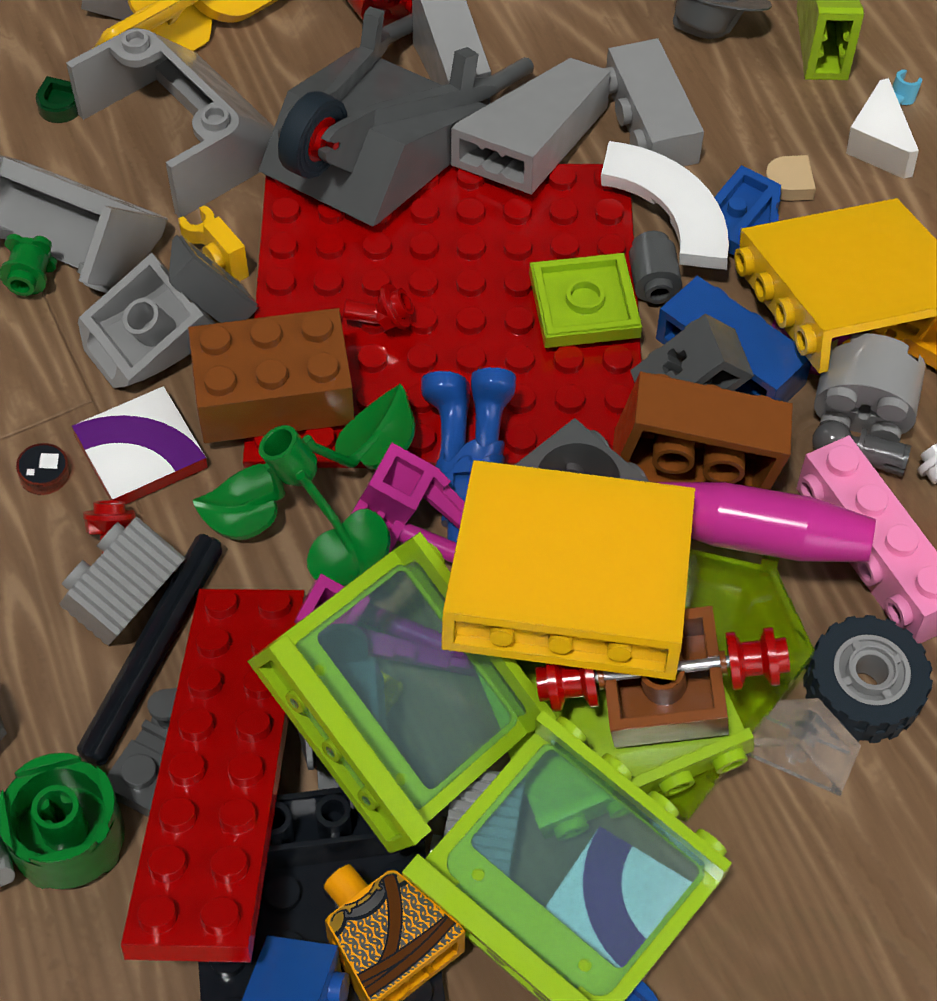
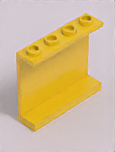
M898 198L741 228L740 246L735 250L734 262L738 274L748 281L754 289L758 300L765 303L775 316L778 326L786 330L795 342L798 352L802 356H806L818 373L827 372L829 369L832 338L937 316V239Z
M473 460L443 608L441 649L675 681L683 638L695 488Z

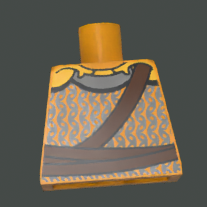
M347 864L335 871L324 884V889L339 907L325 920L327 939L330 944L338 945L340 964L345 973L349 974L350 983L360 1001H403L465 952L466 931L396 870L392 869L385 872L368 885L351 864Z

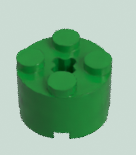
M52 753L30 760L14 773L16 778L5 792L2 789L0 793V836L19 871L35 887L41 889H70L79 887L111 871L117 865L119 852L124 841L125 824L113 787L105 772L98 766L95 767L82 761L80 756L70 753Z

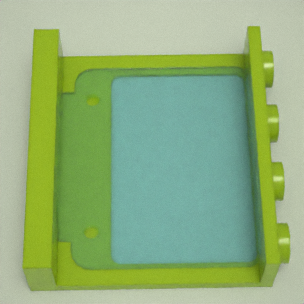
M421 532L396 547L247 661L389 853L416 845L432 831L427 823L525 735L535 731V719L543 710L555 720L557 719L547 701H539L537 684L529 680L515 659L441 649L443 608L451 572L446 567L442 553L437 547L429 543Z
M544 710L535 719V733L430 854L425 859L417 854L402 871V875L456 920L466 931L465 937L539 1001H626L725 878L732 862L724 857L727 851L713 835L703 829L693 832L676 818L679 815V811L667 798L656 791L646 794L630 781L632 773L621 761L608 753H605L602 757L584 743L586 736L574 723L562 716L555 720Z

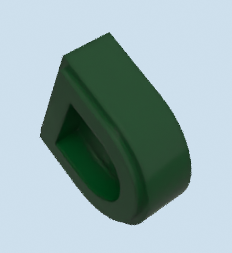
M46 76L36 93V103L40 116L52 123H65L75 119L78 116V110L71 82Z

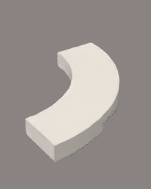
M609 141L601 172V185L636 194L650 203H658L667 212L680 245L679 265L727 270L729 251L728 230L720 206L709 189L688 169L659 153L626 143Z

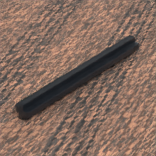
M199 534L192 542L184 556L185 560L179 565L77 746V752L85 762L95 766H102L109 759L192 609L199 589H203L222 554L221 542L218 539L209 537L206 534Z

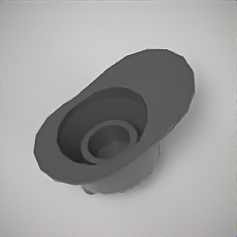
M677 0L673 25L700 38H719L731 32L744 11H765L771 9L772 4L768 0Z

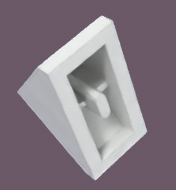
M889 78L879 81L850 128L846 154L903 179L913 177L919 150Z

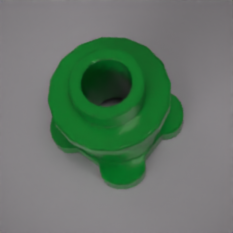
M17 234L8 235L4 245L11 253L8 261L4 262L0 267V280L12 293L20 296L35 295L43 292L47 285L45 272H53L58 262L50 251L52 242L43 236L28 238Z

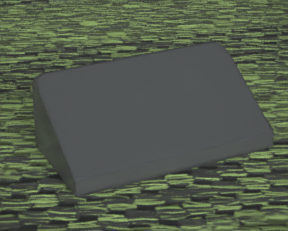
M176 235L172 239L169 281L180 293L182 292L188 299L220 323L247 320L258 309L257 303L240 281L182 235Z

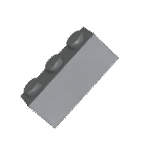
M659 38L608 48L606 68L603 69L610 71L609 94L612 95L615 101V111L619 124L621 126L626 125L630 134V145L659 153L683 167L698 164L704 130Z

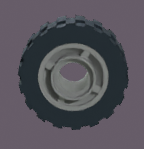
M865 615L863 618L851 616L845 618L844 622L839 624L835 622L829 626L825 635L822 634L805 666L807 670L803 676V687H806L807 694L805 698L808 706L811 705L813 707L815 717L820 722L823 721L830 727V731L837 735L840 733L849 737L848 740L855 742L865 740L869 741V743H879L881 739L888 738L891 740L897 737L903 729L907 730L912 725L928 700L927 696L932 690L933 680H930L932 666L925 656L926 650L921 643L918 644L915 641L913 634L906 628L903 630L895 625L896 622L889 619H877L873 615ZM857 673L870 675L877 682V685L864 682Z

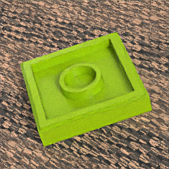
M624 253L530 263L529 275L545 348L641 338L642 324Z

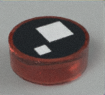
M38 443L29 446L19 455L16 462L20 484L28 492L37 495H47L58 491L65 485L70 475L69 463L65 452L60 447L49 443Z

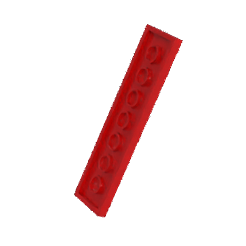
M199 589L122 936L121 948L124 960L251 962L289 717L247 661L296 624L294 621L306 598L305 590Z

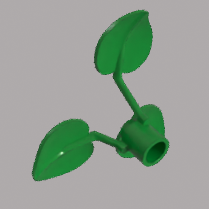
M399 384L356 415L340 432L336 440L335 451L316 443L310 435H305L301 438L291 426L281 425L273 428L262 438L259 444V454L266 463L247 467L228 478L213 491L193 499L197 512L216 533L233 540H245L262 533L275 521L278 513L276 501L281 500L285 496L283 483L297 487L303 486L334 528L322 533L313 542L307 556V568L315 580H317L320 574H323L343 586L348 585L389 553L391 543L390 531L383 518L369 509L357 510L343 523L341 522L340 518L311 481L317 473V457L314 453L348 468L356 467L361 461L367 468L377 469L391 443L407 450L415 435V420L406 390Z

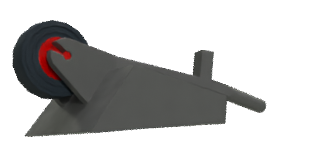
M369 6L364 13L360 47L354 48L288 90L258 171L370 226H375L451 164V128L460 120L487 106L480 101L490 98L531 74L534 70V65L529 58H521L489 77H475L479 54L469 47L454 51L450 83L440 85L381 58L389 44L413 32L412 13L383 27L385 11Z

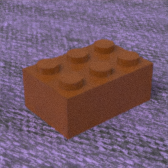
M339 308L188 327L196 404L204 443L265 436L270 430L281 425H288L296 431L347 425L354 419L352 384Z
M640 371L615 427L613 451L626 462L638 465L645 473L647 479L653 483L726 482L770 490L791 455L793 403L774 400L764 395H750L722 389L716 385H703L679 380L665 374H651Z

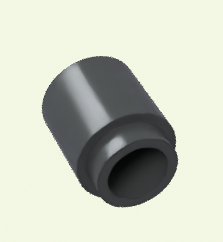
M647 231L638 235L633 240L629 251L635 294L641 300L654 304L667 302L682 288L676 247L669 240V237L660 231Z

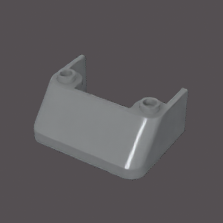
M132 28L66 62L78 115L83 120L155 80L161 83L194 116L192 119L193 132L200 143L166 162L174 211L179 218L188 215L260 173L258 170L274 126L196 52L149 30Z
M0 155V239H6L10 234H17L28 238H34L35 236L46 237L52 242L50 250L52 256L61 262L78 268L77 272L80 274L78 281L83 282L84 285L107 293L143 261L161 239L168 218L36 165Z

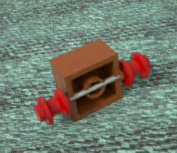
M713 606L687 608L684 615L682 646L675 681L546 663V666L535 668L539 701H550L553 712L562 711L565 700L575 697H584L590 707H599L597 684L599 683L600 690L605 689L610 733L615 748L729 735L722 675H728L727 668L729 667L733 691L742 690L746 677L764 675L771 686L780 685V673L790 672L786 637L775 638L772 627L763 628L759 640L741 642L734 631L725 632L726 656L725 650L719 651Z

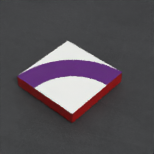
M164 386L72 425L74 436L110 500L125 501V505L208 468L206 456Z

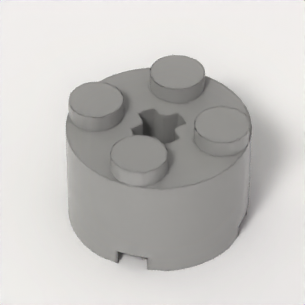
M879 334L851 335L850 343L837 346L838 339L831 342L829 369L827 372L820 373L814 400V409L821 418L820 424L827 421H839L846 425L850 431L861 433L862 428L868 429L867 434L893 442H900L901 435L908 432L916 422L926 369L924 359L919 354L918 361H916L908 354L909 345L898 339Z

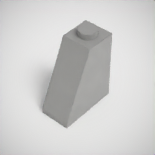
M412 0L413 45L431 81L440 85L449 84L454 51L469 47L479 54L475 77L491 76V70L466 0ZM490 98L480 102L488 105L490 104Z

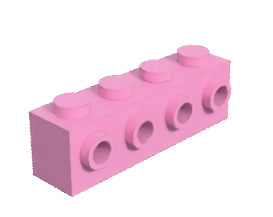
M850 435L806 454L796 487L800 495L814 497L876 519L869 562L849 563L889 619L896 622L895 625L903 630L906 628L910 631L918 644L936 637L937 551Z

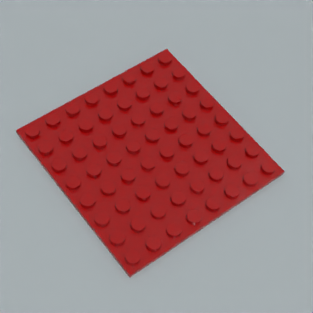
M450 164L375 226H370L266 175L256 291V306L258 309L255 311L254 319L339 308L352 384L354 417L379 397L401 384L407 392L415 420V435L407 451L434 466L440 458L441 420L438 409L424 400L421 391V378L425 374L435 371L458 373L467 379L470 387L472 372L478 369L488 367L502 368L516 375L515 395L504 407L500 425L499 440L505 442L503 453L505 460L503 464L515 465L574 418L588 430H595L600 433L613 450L615 427L635 384L630 370L641 363L640 338L545 348L529 275V267L531 262L624 253L638 308V298L634 290L629 261V251L634 240L631 192L602 186L601 172L603 164H558L532 194ZM388 283L394 285L397 289H404L414 307V313L410 316V327L403 330L394 327L385 331L380 324H370L342 318L346 299L377 305L381 287ZM472 391L470 393L467 414L466 443L475 439L476 413ZM346 425L297 431L301 438L305 435H310L316 443L335 451L336 440ZM264 436L245 438L243 452L244 468L266 463L259 454V444ZM314 453L317 457V468H348ZM360 461L359 464H358L356 467H354V468H367V467L364 466V464Z

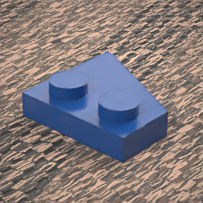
M742 165L714 197L725 218L729 240L728 253L732 255L735 254V250L740 246L741 228L779 221L778 208L781 184Z

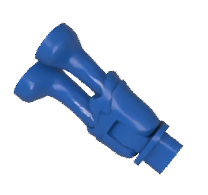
M491 367L478 369L472 372L471 387L465 377L450 371L429 372L421 378V391L424 400L438 409L441 420L440 458L436 462L435 467L439 468L451 481L449 486L464 502L473 460L504 463L505 460L503 456L505 442L499 440L500 425L504 407L511 401L516 390V375L507 369ZM472 391L476 413L475 439L466 443L467 414L470 393ZM442 515L441 524L447 528V539L457 542L459 528Z

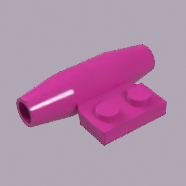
M658 482L695 488L691 539L714 547L795 561L869 562L876 525L875 518L810 496L726 482Z

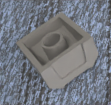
M150 253L78 319L85 353L113 388L125 387L143 381L182 360L191 353L188 327L215 324L207 312L171 285L169 281V268L153 253Z

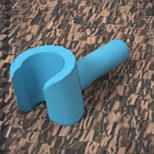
M905 69L897 72L892 87L899 104L911 105L916 100L922 78H919L915 83L904 81L907 73Z

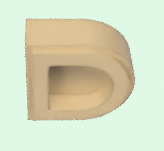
M808 155L782 156L768 164L765 177L781 184L780 200H813L816 188Z

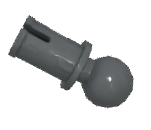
M827 421L820 424L812 435L814 450L850 435L874 468L901 477L904 474L911 450V445L893 442L867 434L868 429L862 428L860 437L853 436L847 426L839 421Z

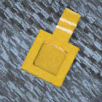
M205 205L199 207L202 221L200 224H190L184 216L178 218L180 232L185 239L193 244H204L205 246L202 247L203 253L238 281L249 277L245 245L219 216L214 218V213L209 207Z

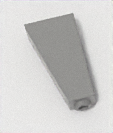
M569 58L460 120L451 128V165L532 194L607 109L610 71Z

